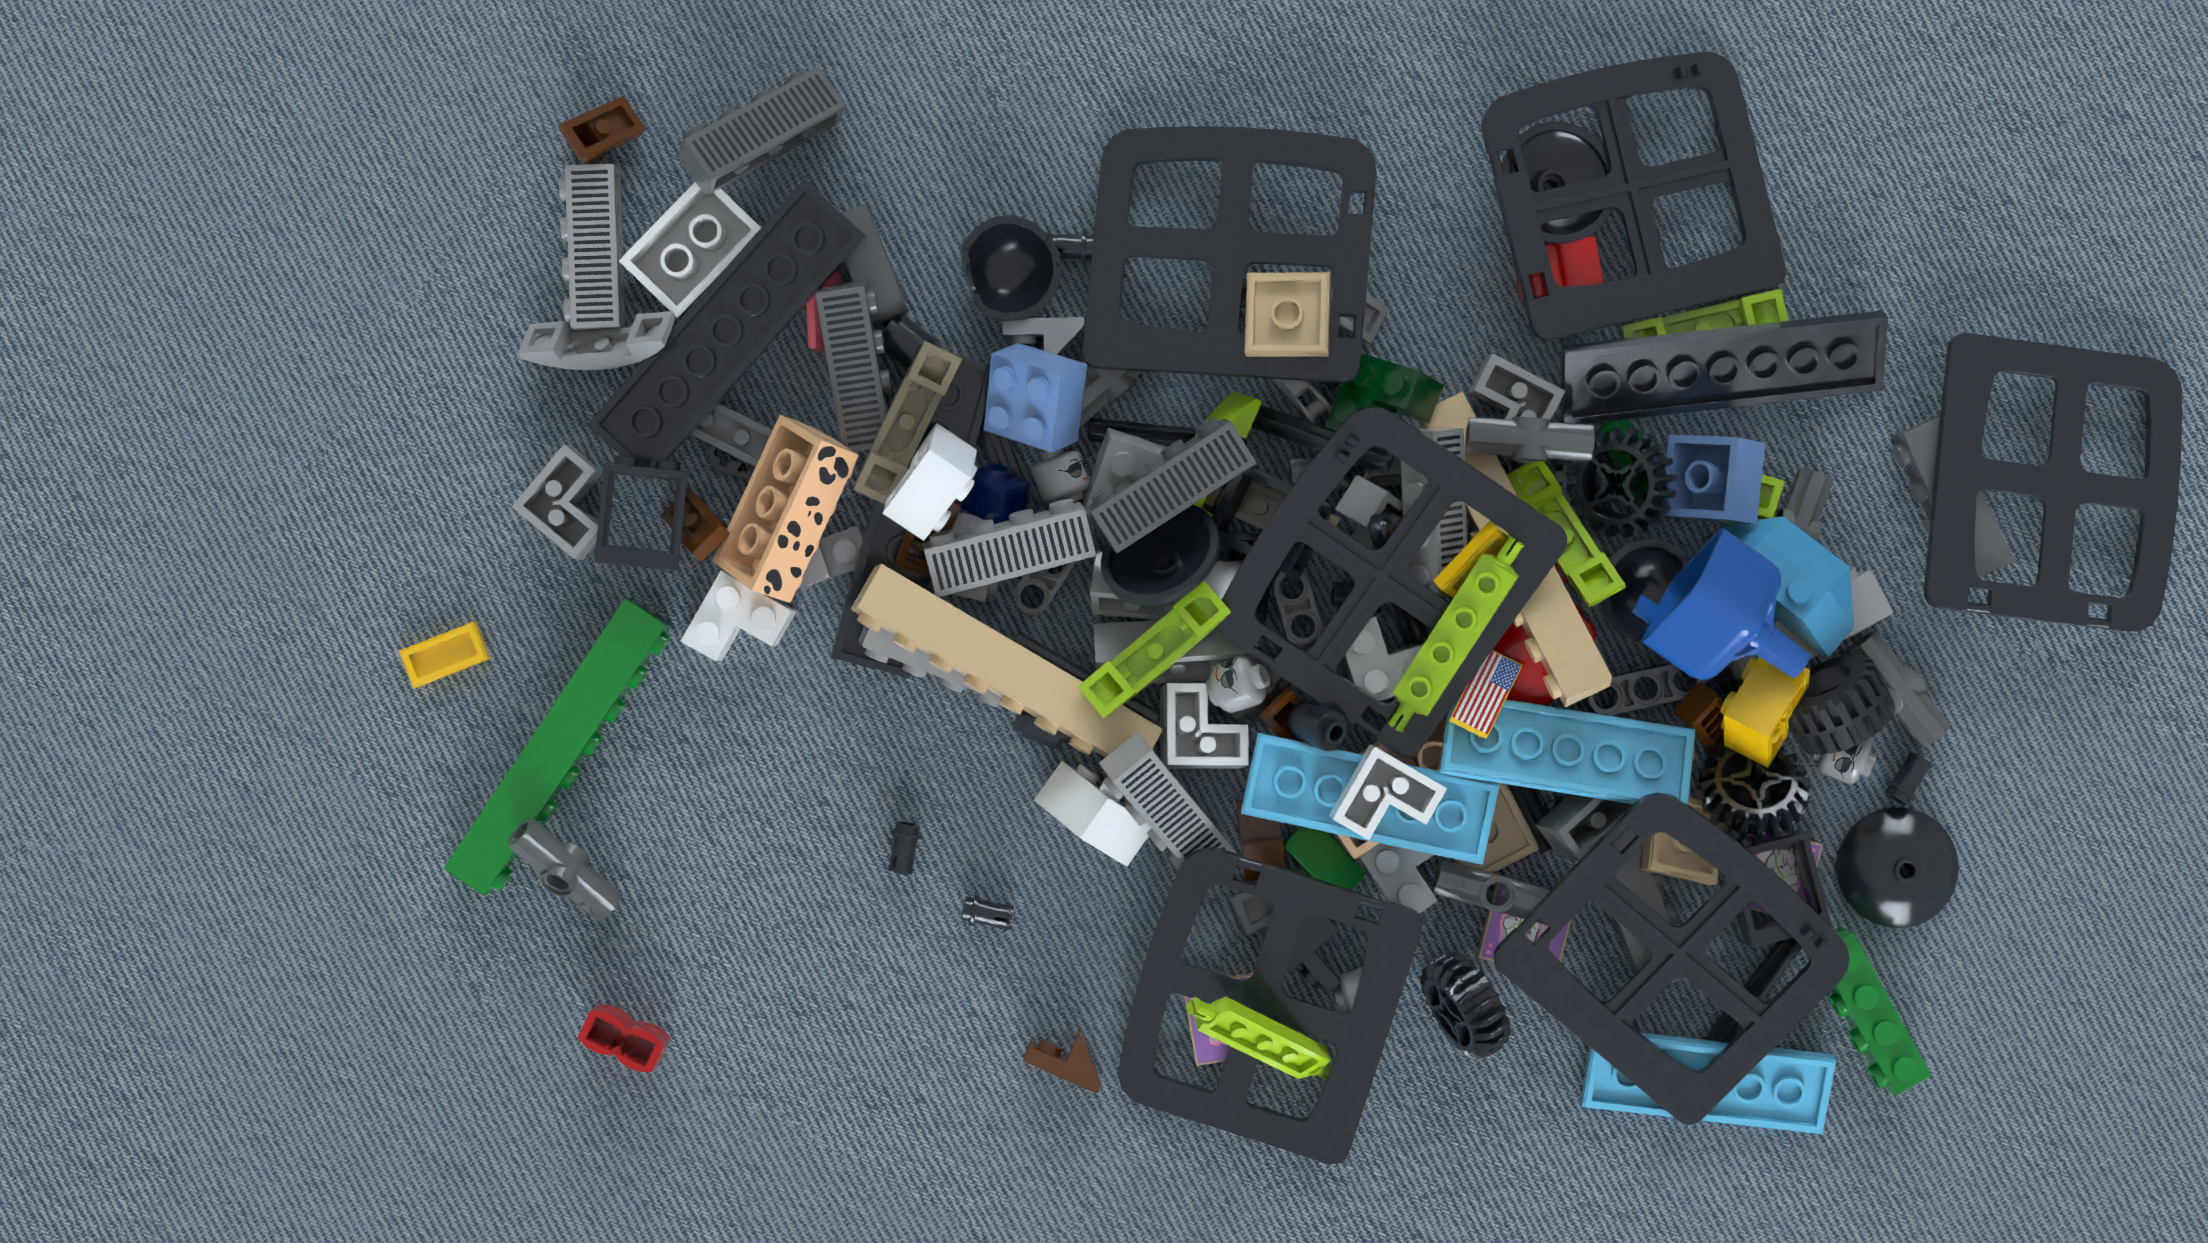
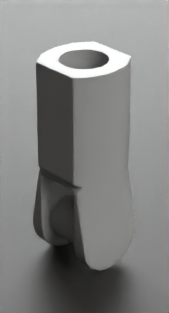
M1272 379L1308 422L1317 424L1315 420L1325 411L1328 413L1332 411L1330 404L1310 381ZM1308 390L1315 399L1304 407L1297 398Z

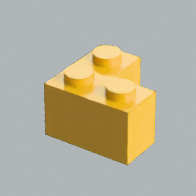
M1760 657L1757 660L1751 658L1742 673L1741 680L1744 682L1737 693L1731 691L1721 707L1720 712L1724 714L1721 729L1724 730V746L1768 768L1788 736L1789 718L1809 687L1810 670L1804 668L1797 677L1792 678Z

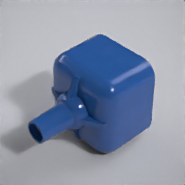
M1721 528L1674 577L1663 593L1658 605L1641 595L1632 610L1634 614L1648 623L1641 642L1696 679L1710 680L1717 676L1731 661L1754 654L1790 677L1795 678L1802 672L1811 657L1808 652L1775 628L1776 596L1781 587L1780 570L1773 562L1724 528Z

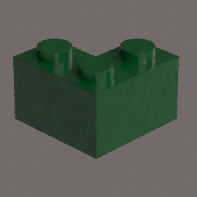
M1362 353L1359 374L1354 380L1342 383L1325 427L1337 431L1349 415L1365 407H1382L1394 414L1398 413L1429 423L1444 385L1422 371Z

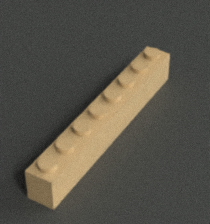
M1463 392L1438 403L1429 423L1419 420L1420 427H1417V429L1463 428L1464 461L1517 496L1496 455L1466 453L1465 434L1468 418H1475L1476 416ZM1466 504V518L1473 529V532L1469 533L1472 540L1489 522V519ZM1553 566L1513 623L1516 627L1523 625L1529 639L1524 641L1526 648L1534 663L1542 662L1548 674L1543 677V680L1553 699L1560 697L1564 707H1567L1610 687L1612 675L1558 572Z
M883 564L874 567L851 608L852 611L859 614L857 621L876 632H879L882 627L895 635L892 641L898 646L912 653L917 648L931 656L928 662L934 667L949 674L952 669L966 676L964 683L970 688L982 694H985L987 690L1001 697L1000 705L1016 714H1021L1022 710L1036 717L1034 721L1036 726L1053 735L1056 734L1057 730L1071 738L1068 743L1069 745L1087 755H1090L1093 750L1101 756L1107 757L1136 732L1153 749L1163 731L1159 726L1123 705L1104 719L1078 688L1082 681Z

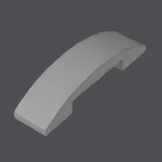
M673 311L637 314L632 327L572 332L565 321L530 324L518 354L523 360L562 369L603 370L623 367L647 359L664 348L676 316Z

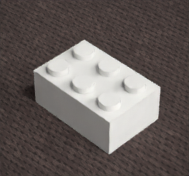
M694 182L628 250L619 262L670 311H673L678 319H681L761 227L721 188L705 196L697 183Z

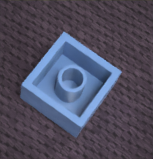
M1021 343L993 352L991 356L984 431L1051 453L1077 442L1087 364Z
M1669 435L1666 459L1671 458L1674 461L1671 466L1665 467L1667 474L1673 473L1678 477L1676 481L1667 483V487L1674 489L1677 494L1673 498H1664L1671 509L1668 513H1660V516L1693 521L1757 524L1765 443L1740 437Z

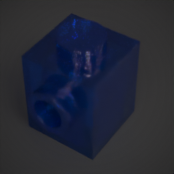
M990 463L987 467L977 469L972 478L975 481L974 485L962 500L961 509L983 520H993L994 524L1009 521L1010 514L1025 510L1031 483L1010 474L1011 470L1006 466Z

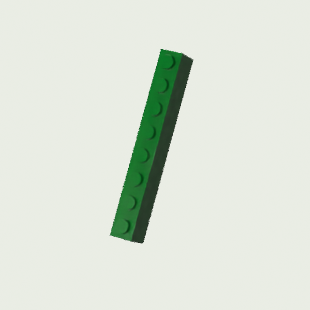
M625 598L445 865V870L482 895H487L493 892L494 889L501 891L514 872L509 867L518 855L508 847L509 843L507 841L510 835L524 820L530 817L538 823L546 824L559 805L554 800L561 789L564 788L568 791L579 777L581 770L576 768L585 754L589 757L594 754L604 738L599 733L606 722L609 721L613 724L626 706L622 699L631 687L636 690L646 677L649 670L644 666L651 655L659 656L669 643L671 636L667 632L672 626L670 623L632 598Z

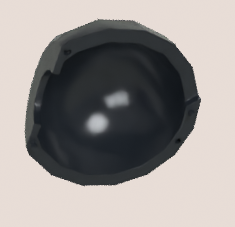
M1015 215L995 216L976 226L963 242L960 254L965 279L977 309L984 315L1002 321L1024 320L1043 310L1056 294L1062 274L1060 253L1051 235H1048L1035 222Z
M1644 538L1631 542L1609 558V561L1625 583L1626 588L1599 602V607L1615 631L1637 642H1641L1648 626L1647 622L1632 612L1638 598L1643 595L1658 605L1668 585L1687 564L1684 552L1665 540Z

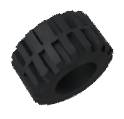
M1846 655L1824 661L1809 669V687L1790 716L1789 726L1801 749H1804L1805 752L1809 754L1815 753V755L1832 754L1854 747L1878 733L1893 717L1892 713L1895 712L1896 706L1873 660L1869 657H1864V655Z

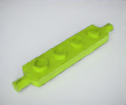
M1511 536L1508 537L1497 556L1485 553L1481 555L1392 692L1401 704L1388 721L1391 727H1394L1403 715L1402 720L1396 727L1397 731L1403 732L1414 713L1425 716L1430 714L1518 579L1519 575L1511 564L1524 547V544L1520 541L1515 544L1510 554L1508 552L1516 541Z
M1226 996L1211 1004L1197 997H1193V1001L1190 999L1187 1003V1012L1190 1015H1194L1198 1031L1297 1079L1317 1075L1327 1080L1332 1064H1329L1331 1060L1326 1046Z

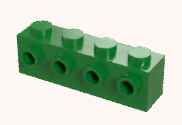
M1839 928L1835 932L1847 946L1850 960L1847 972L1841 981L1830 991L1832 995L1828 996L1829 1002L1840 1018L1844 1017L1851 1030L1847 1034L1855 1049L1859 1053L1863 1052L1870 1064L1867 1067V1071L1874 1084L1879 1089L1884 1088L1892 1094L1898 1095L1931 1077V1074L1853 932Z

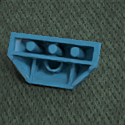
M1784 516L1757 520V524L1736 523L1723 525L1722 528L1773 562L1780 570L1781 587L1776 596L1774 618L1828 659L1854 628L1850 567Z

